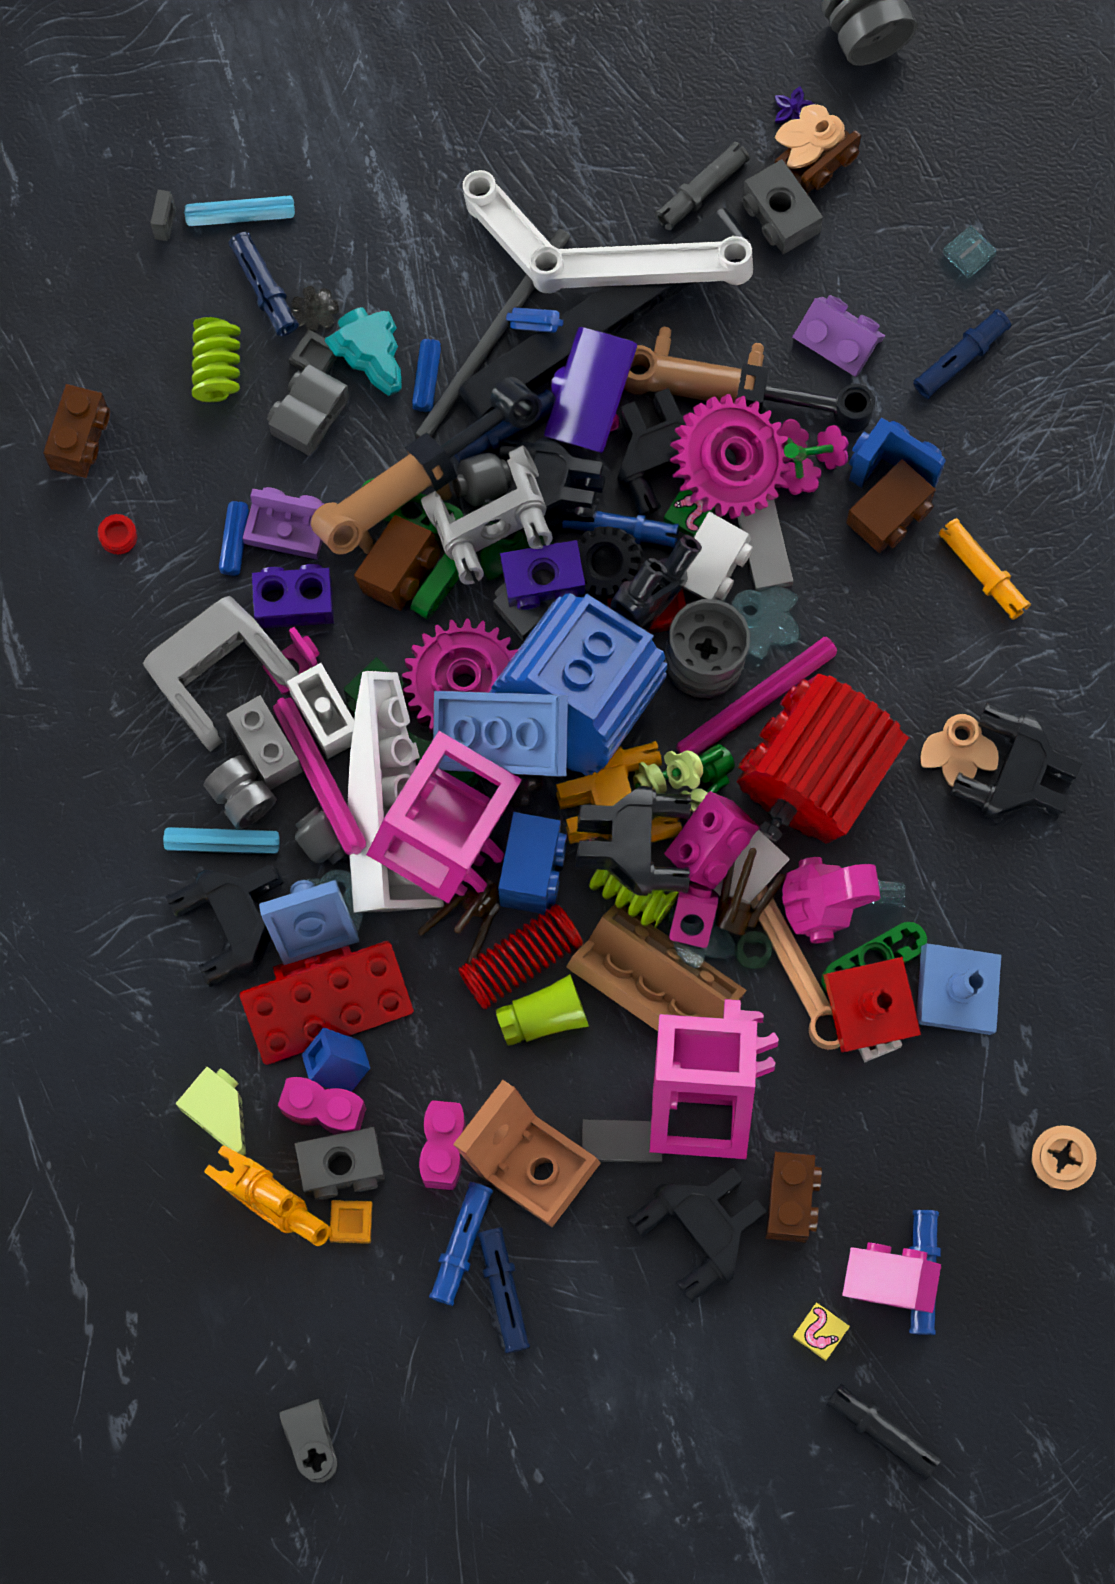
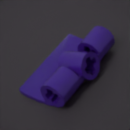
M578 327L566 366L560 368L552 379L551 387L555 401L543 436L575 447L577 445L602 453L632 365L637 343L599 331Z

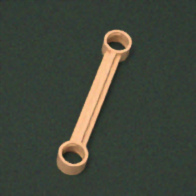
M767 886L751 901L752 909L756 907L768 890ZM772 898L758 920L811 1018L809 1024L811 1040L822 1049H836L840 1047L839 1040L825 1041L817 1035L815 1028L819 1017L825 1015L833 1016L830 1003L775 900Z

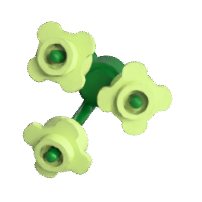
M719 744L698 756L688 750L680 754L669 751L664 756L667 770L661 772L656 764L653 763L647 766L645 762L639 763V770L635 771L633 782L635 789L641 786H652V789H656V793L666 792L665 780L669 779V783L675 789H679L682 786H688L693 789L691 793L688 791L680 793V795L691 794V802H689L691 804V817L709 791L717 793L721 788L730 783L727 774L734 770L735 763L731 753ZM700 781L704 783L712 782V786L707 791L697 788Z

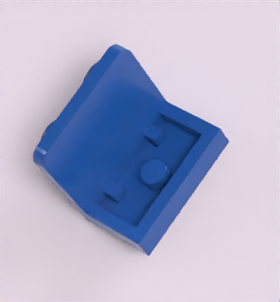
M881 417L872 432L868 434L864 431L854 445L852 451L855 453L849 461V465L853 467L849 480L862 488L881 459H884L893 466L903 459L929 484L935 487L939 481L946 459L935 445L926 441H918L910 436L909 431L900 423L895 421L888 422Z

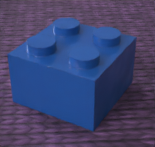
M513 812L498 887L500 906L545 914L549 903L556 904L560 885V872L555 871L556 866L563 867L567 849V834L561 833V820Z

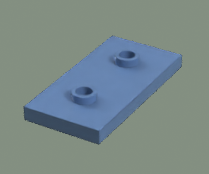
M434 691L433 739L438 731H441L512 774L566 776L568 695ZM444 755L438 767L441 770L473 772Z

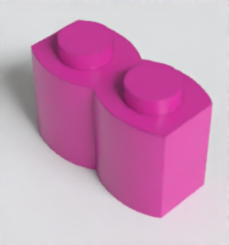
M302 1077L286 1079L278 1103L282 1114L292 1122L305 1126L321 1125L325 1130L334 1135L360 1130L366 1112L364 1101L353 1092L339 1088L325 1090L315 1081Z
M432 1100L426 1110L424 1131L427 1142L422 1149L419 1162L421 1177L426 1188L454 1190L459 1182L461 1158L459 1151L453 1144L466 1128L465 1117L460 1103Z

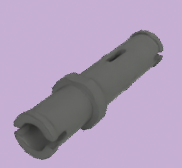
M733 142L727 150L690 183H684L678 187L677 194L655 212L658 222L662 226L665 225V229L672 230L688 213L699 210L702 207V201L744 163L750 160L749 153L743 146L737 150L740 143Z

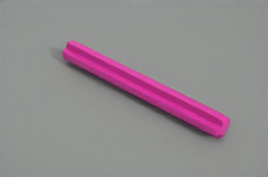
M823 637L678 742L676 745L678 753L680 754L688 750L698 756L787 692L793 685L795 686L803 678H806L835 657L837 648L828 637Z
M282 697L278 699V703L273 706V712L299 759L300 765L344 852L347 855L360 854L361 850L366 847V840L298 707L292 698L284 699Z

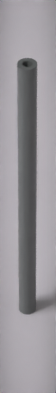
M558 229L549 243L558 249H563L570 239V235L566 231ZM548 267V268H544V269L541 270V271H547V270L549 269V267ZM527 274L415 433L417 439L426 432L432 437L459 398L460 394L458 391L462 384L475 375L510 325V321L506 320L507 313H512L514 307L522 308L535 286Z

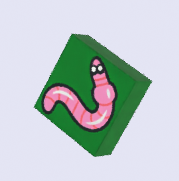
M691 490L680 491L665 514L663 522L679 524V531L694 538L708 512L713 513L715 507L704 513L702 512L703 501L701 499L691 504L690 498L693 492Z

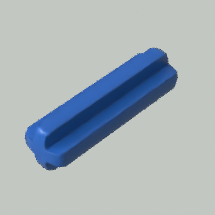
M514 307L512 313H507L506 320L510 321V328L513 330L555 333L558 327L563 326V320L559 319V312L556 310Z
M423 339L420 343L412 400L413 409L416 411L430 412L433 409L441 344L438 340Z
M231 501L228 504L219 562L220 572L224 575L237 576L241 570L244 549L242 538L249 515L248 505L244 502Z

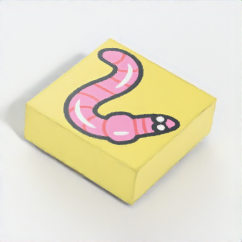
M816 1302L793 1335V1338L826 1361L850 1326Z

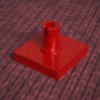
M903 957L823 975L841 1053L921 1035Z

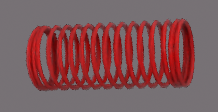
M554 904L550 909H546V916L538 914V921L531 919V926L523 924V930L517 928L516 936L510 933L508 935L509 941L502 938L501 945L494 943V951L487 948V956L479 953V961L476 958H472V966L464 963L462 967L458 968L459 974L483 1009L491 1007V1003L477 979L494 1003H497V999L485 983L476 964L489 978L501 998H504L505 995L491 976L484 960L497 974L508 993H512V989L499 972L491 954L503 967L513 985L519 988L517 980L505 965L498 949L509 960L521 981L527 983L525 976L509 954L505 943L517 956L530 978H534V974L519 954L513 939L523 949L538 973H541L542 970L526 948L520 934L531 945L543 966L549 968L546 959L532 941L527 928L537 938L552 963L556 964V959L540 937L535 924L545 934L559 958L563 959L564 955L547 932L542 919L551 927L564 950L571 954L570 947L554 926L549 913L554 917L558 926L575 949L583 946V940L578 930L558 904Z

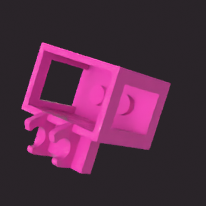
M438 731L383 819L366 855L420 886L422 890L430 895L437 896L448 904L455 893L463 896L468 888L462 884V881L472 885L476 892H484L487 883L471 866L472 864L482 866L485 858L479 854L480 851L488 854L495 863L503 860L505 854L489 836L503 815L522 779ZM444 755L499 786L492 799L439 769L438 767Z
M725 999L723 1019L659 1014L649 1152L736 1159L747 1158L755 1079L775 1070V1062L772 1057L765 1061L757 1062L756 1055L777 1047L779 1041L775 1033H771L767 1037L757 1036V1023H763L764 1018L761 1012L741 1010V1000ZM677 1102L731 1105V1140L667 1136L669 1110H677Z

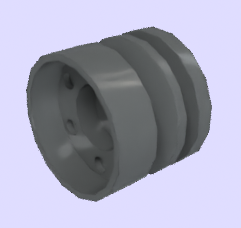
M823 0L821 3V10L824 16L829 20L831 29L838 34V42L847 60L853 65H868L891 56L905 46L917 31V21L904 0Z
M701 599L687 604L676 614L670 626L668 640L664 649L666 657L664 662L667 663L666 673L669 680L680 691L699 698H712L724 694L732 688L741 675L750 648V630L744 616L734 606L720 600ZM702 651L709 653L708 660L701 658Z

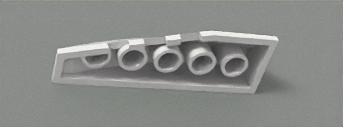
M362 672L355 710L350 751L348 807L366 840V847L361 850L360 854L350 855L354 913L429 909L444 906L442 899L430 895L422 890L420 886L366 855L383 819L417 767L415 759L420 758L417 745L409 739L406 725L410 723V718L397 672Z

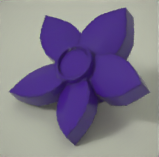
M801 87L793 90L791 99L784 95L775 96L777 105L782 108L776 116L775 124L784 123L790 118L791 120L800 119V112L803 107L815 105L810 100H804Z

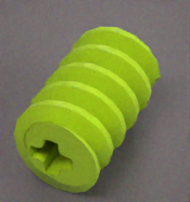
M214 317L195 319L193 322L195 329L193 341L195 345L192 348L193 356L195 357L192 367L195 372L192 375V383L194 385L192 396L202 402L226 400L229 394L240 390L239 383L231 381L240 376L239 369L232 367L240 362V356L232 353L240 349V341L233 339L241 334L240 327Z
M599 869L594 873L589 885L593 891L604 885L602 896L606 900L617 894L615 906L619 909L630 903L628 915L631 918L643 912L641 925L644 927L656 921V928L668 914L679 892L671 891L666 895L664 891L653 890L652 894H648V896H639L624 887L607 870Z

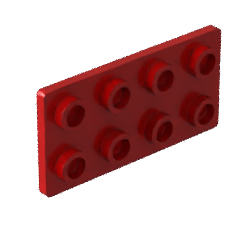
M384 941L353 953L349 945L287 965L282 963L273 966L276 980L244 990L239 994L265 1065L304 1052L323 1027L350 1036L410 1015L414 1011L389 941Z

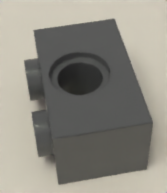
M783 159L745 180L742 197L743 206L751 217L756 215L763 225L762 232L766 240L772 246L777 245L782 254L789 252L821 232L823 216ZM782 205L788 210L780 213L774 211L771 207Z
M374 1127L295 1143L303 1191L306 1196L314 1195V1200L338 1196L337 1190L353 1187L354 1192L372 1190L378 1187V1181L385 1180L377 1134ZM339 1156H345L352 1160L351 1169L344 1175H335L330 1171L332 1161Z

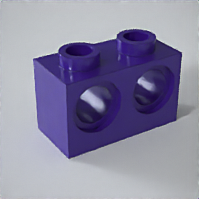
M306 564L301 566L299 570L284 571L281 567H267L262 569L261 572L252 573L254 618L261 628L334 623L332 579L329 568H322L318 564ZM311 587L322 590L320 596L315 599H306L302 596L304 591ZM272 590H279L284 593L282 598L276 602H269L264 599L265 595Z

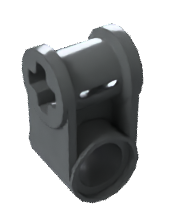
M320 1399L279 1412L287 1441L292 1448L300 1473L316 1483L326 1482L331 1479L336 1473L338 1462L330 1437L328 1421ZM316 1452L323 1458H327V1461L321 1463L322 1470L320 1472H317L312 1467H308V1464L313 1462L312 1454Z

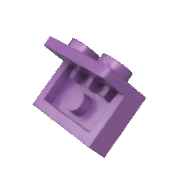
M829 295L827 299L824 297L815 298L795 331L793 338L853 376H858L877 343H881L885 337L884 334L878 331L880 325L867 316L860 315L859 318L853 316L846 311L848 305L832 295Z
M270 487L263 488V490L252 489L250 495L252 505L242 538L243 543L318 560L323 541L313 532L311 518L314 512L324 503L318 498L308 495H302L300 498L286 496L282 491Z

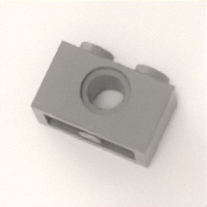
M261 695L226 714L232 730L261 779L270 790L302 773L299 759Z

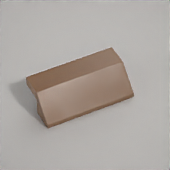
M615 904L601 917L589 940L572 956L566 968L657 1031L659 1014L723 1019L725 999L741 1000L747 991L678 942L670 940L668 935L655 928L652 924L646 927L641 925L642 918L639 915L631 918L628 915L629 909L626 906L619 909Z

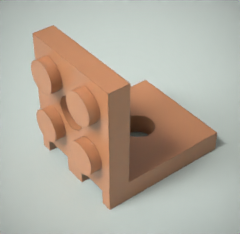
M504 1080L501 1081L453 1144L479 1177L550 1227L554 1226L601 1164L594 1155L535 1116L516 1088ZM540 1164H553V1173L549 1178L545 1180H536L534 1178L535 1169Z

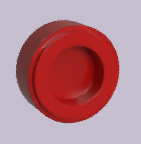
M114 514L106 517L100 523L98 538L102 547L107 552L118 555L124 554L135 546L137 530L130 518L125 515Z

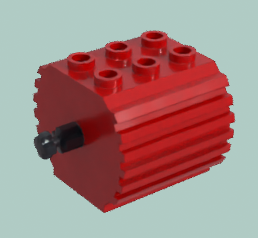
M817 674L808 681L803 678L797 686L793 685L780 703V705L785 707L784 710L776 718L772 717L762 729L759 736L764 739L763 742L755 750L751 748L738 766L743 771L736 781L740 785L739 789L744 793L746 792L755 803H759L762 806L761 808L769 812L768 815L772 818L770 823L763 821L759 827L761 833L771 840L777 841L781 838L783 833L778 829L780 825L786 827L789 825L794 829L800 830L802 834L817 838L825 844L846 835L909 739L901 731V725L897 721H893L890 718V714L885 710L882 711L878 704L874 701H869L865 698L864 694L854 691L846 683L842 684L836 681L837 679L830 675Z

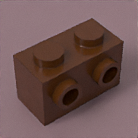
M69 384L65 385L43 452L50 469L87 478L90 466L95 463L98 456V441L101 432L106 429L110 418V408L107 407L101 392Z
M901 459L849 510L846 524L880 554L888 545L894 548L901 542L908 532L905 528L914 519L920 522L930 513L934 507L932 499L936 489Z
M394 515L354 574V577L363 594L401 611L407 601L415 597L419 589V583L427 571L436 565L441 549L432 531Z
M775 1151L771 1167L766 1239L806 1243L809 1231H817L819 1208L811 1207L813 1191H820L822 1167H815V1155Z

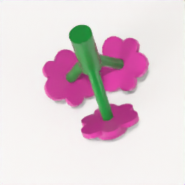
M788 419L784 421L782 426L776 431L778 436H788V440L781 444V448L784 449L786 456L782 461L788 462L786 465L791 467V469L786 473L780 474V476L787 482L782 488H789V492L793 495L800 494L802 491L807 493L814 492L819 486L818 479L821 477V469L813 467V462L806 458L807 456L816 455L817 459L825 462L826 467L830 470L835 469L837 466H844L848 462V439L845 436H841L840 429L835 425L828 426L826 431L820 432L817 436L819 444L808 448L805 442L808 440L809 434L805 429H800V424L796 420Z

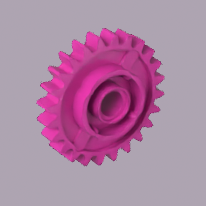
M730 394L723 396L720 402L716 397H712L706 401V406L700 403L693 407L695 414L688 413L683 416L687 426L681 425L675 429V432L681 439L672 442L670 445L679 451L678 455L670 458V462L680 465V469L673 474V477L684 478L685 480L680 491L690 489L693 492L690 503L692 504L701 499L703 501L702 512L705 513L715 507V513L718 517L724 516L727 511L731 519L739 517L741 512L747 517L755 513V507L758 510L768 507L766 499L773 500L779 495L775 488H780L787 483L780 474L786 473L791 469L782 461L786 456L784 449L781 448V444L788 440V436H778L776 433L782 425L781 422L770 424L769 418L772 412L769 410L760 414L758 412V401L747 407L745 396L737 398L734 403ZM726 448L734 452L736 456L735 465L727 461L725 457Z
M467 618L462 628H458L454 620H450L449 630L444 631L437 624L435 625V637L432 638L425 633L422 634L425 646L412 645V652L416 658L405 659V665L411 671L403 673L402 679L403 682L411 685L403 689L404 697L413 698L408 703L410 711L421 710L417 716L419 724L430 721V733L433 734L434 691L489 692L494 682L519 650L509 651L512 644L510 637L498 640L500 635L498 627L487 633L484 621H481L478 627L474 629ZM461 674H469L475 678V681L467 687L458 686L454 682L456 677Z

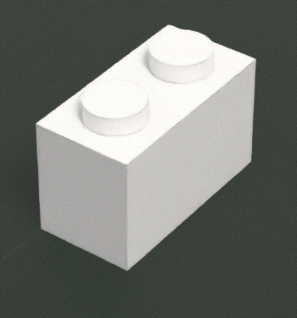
M708 512L694 537L701 544L702 549L687 570L688 580L683 589L701 599L717 600L719 598L724 600L734 583L730 576L737 565L743 567L753 550V547L749 545L752 539L747 532Z
M320 663L288 680L287 684L290 694L326 758L329 759L351 747L354 719L323 665Z

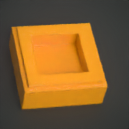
M332 1200L330 1242L371 1243L372 1201Z

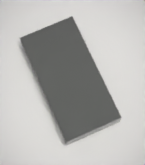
M583 1119L582 1148L594 1155L600 1162L662 1163V1153L649 1152L651 1121Z

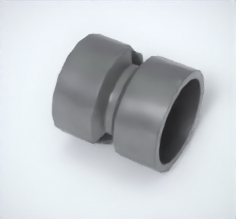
M243 755L233 757L224 762L208 776L203 785L217 804L225 803L226 810L224 813L236 829H243L255 823L274 806L277 800L264 781H255L257 773Z

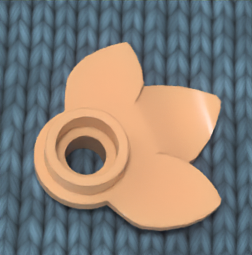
M818 104L803 107L800 112V119L786 122L775 135V139L781 145L792 148L787 161L789 169L801 168L816 162L823 151H831L845 138L844 124L841 119L835 115H829L827 109Z
M966 714L952 716L945 723L943 731L930 735L925 741L920 755V763L923 768L942 767V773L951 787L954 786V781L959 772L973 779L978 768L985 771H996L999 760L998 750L994 742L983 736L981 727L978 726V721ZM964 729L968 733V739L959 740L955 736V731Z

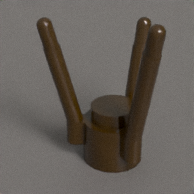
M755 848L749 849L733 896L729 895L735 862L728 870L723 879L720 900L716 912L719 914L715 925L738 935H744L747 926L756 927L760 915L785 880V875L779 874L753 911H749L752 904L743 900L742 896L757 853Z
M482 876L480 877L487 883L484 892L478 893L472 885L465 883L464 886L468 889L463 896L455 895L449 904L446 903L417 930L418 935H424L458 904L465 900L462 905L466 911L454 927L455 933L459 934L473 915L481 918L485 914L466 962L471 966V959L478 958L492 920L500 910V906L497 904L499 900L498 886Z

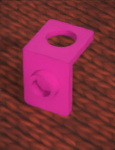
M295 627L291 628L289 632L293 644L281 652L287 660H293L299 665L298 674H301L318 665L316 657L320 653L307 635L302 638ZM263 665V669L281 694H288L290 692L289 689L279 684Z
M697 883L689 884L688 893L679 892L669 934L670 940L706 948L710 939L719 894L716 891H712L711 888ZM695 914L703 920L704 928L699 934L692 936L683 932L680 923L686 915Z

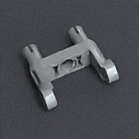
M523 445L509 452L510 459L507 460L517 489L472 513L455 520L454 514H449L443 500L436 491L421 498L423 508L429 520L438 531L446 555L454 560L459 573V579L463 584L475 583L471 571H474L478 581L484 575L476 555L477 551L524 528L529 546L533 549L543 548L540 535L543 536L547 546L552 542L553 537L544 518L546 505L535 479L539 476L533 459ZM501 519L496 524L485 526V524L492 520Z

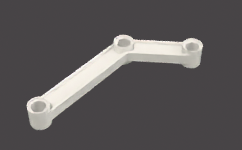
M482 170L471 172L463 181V192L468 212L483 224L532 279L536 289L542 293H554L561 288L725 281L732 285H740L747 282L753 273L751 244L739 236L728 237L722 242L558 249L546 240L496 184L493 175L489 172ZM480 193H486L483 196H476ZM732 259H741V260H742V261L736 262V263L730 262V260H732ZM548 267L553 268V269L550 270V271H541V270H543L544 268H548Z

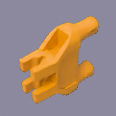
M653 741L649 744L625 750L620 746L607 765L598 773L594 772L592 775L556 784V797L560 810L589 803L602 806L615 805L632 792L627 777H629V772L639 770V763L645 762L647 766L653 763L657 766H662L660 751H657V742ZM577 816L566 819V832L570 844L599 836L608 840L609 835L577 832ZM655 817L652 820L651 843L677 837L682 830L681 822H678L679 818Z
M224 1145L220 1148L218 1153L229 1161V1165L234 1169V1172L218 1171L211 1165H208L204 1171L208 1176L247 1208L284 1233L295 1232L316 1246H321L327 1241L331 1233L330 1226L308 1212L305 1201L282 1186L272 1177L273 1173L252 1159Z

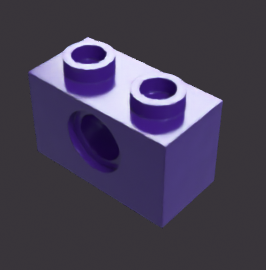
M577 540L545 545L541 549L527 548L500 553L509 607L517 606L518 610H529L539 607L541 601L556 600L559 596L563 597L564 594L571 593L576 597L585 594V581ZM539 570H548L554 575V579L547 585H540L533 580V576Z

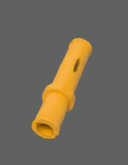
M958 518L945 525L947 530L942 528L939 536L947 542L983 584L984 593L987 596L992 595L1008 613L1011 620L1021 616L1024 613L1022 609L1027 610L1031 603L1010 581L1011 575L1007 571L999 569L962 526Z

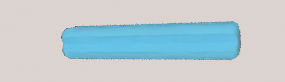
M291 196L187 204L185 205L184 213L188 226L292 218L295 214V207Z
M168 827L164 831L163 842L164 848L167 851L276 854L279 851L280 836L279 832L270 830Z

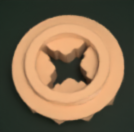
M1064 1125L1055 1126L1044 1131L1034 1143L1031 1163L1037 1173V1178L1043 1180L1050 1188L1068 1191L1083 1185L1091 1177L1096 1166V1151L1089 1137L1079 1129ZM1070 1143L1068 1149L1070 1151L1069 1158L1074 1160L1076 1164H1067L1057 1173L1058 1167L1056 1165L1058 1160L1047 1151L1060 1153Z

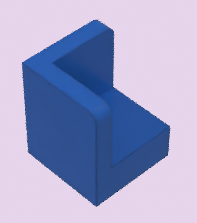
M324 1027L302 1054L308 1078L329 1089L339 1088L352 1092L370 1069L364 1045L360 1040Z

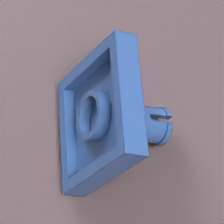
M309 880L297 881L290 888L291 894L259 904L261 916L284 965L359 942L356 927L336 880L314 886L313 882Z
M928 943L921 946L916 1014L918 1024L988 1035L996 1033L1001 955Z

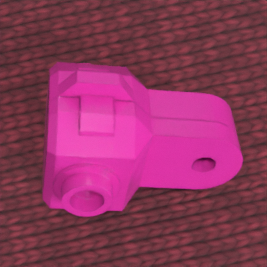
M810 857L798 861L799 868L786 873L782 888L783 905L785 906L786 917L796 934H804L810 937L811 943L815 944L834 940L833 933L849 927L853 909L875 902L881 898L875 865L860 864L841 868L837 865L823 864L821 857Z

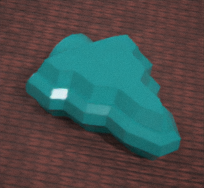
M363 307L348 312L338 321L340 329L325 339L326 344L335 356L344 357L352 369L364 371L370 382L388 396L399 392L402 389L401 369L394 358L398 345L393 336L397 327L390 312L381 311L368 315Z

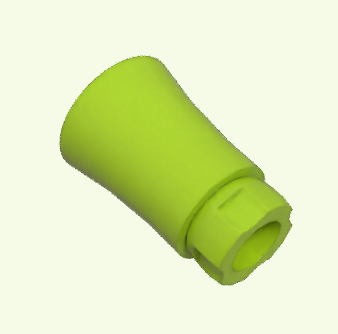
M571 974L546 988L513 1000V1005H506L496 1010V1015L508 1046L524 1040L529 1042L565 1030L589 1027Z

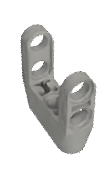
M231 596L224 597L214 603L154 649L143 662L144 667L165 697L210 752L223 742L218 736V731L213 726L212 720L186 690V685L242 642L247 644L279 684L289 689L287 681L299 675L255 619Z

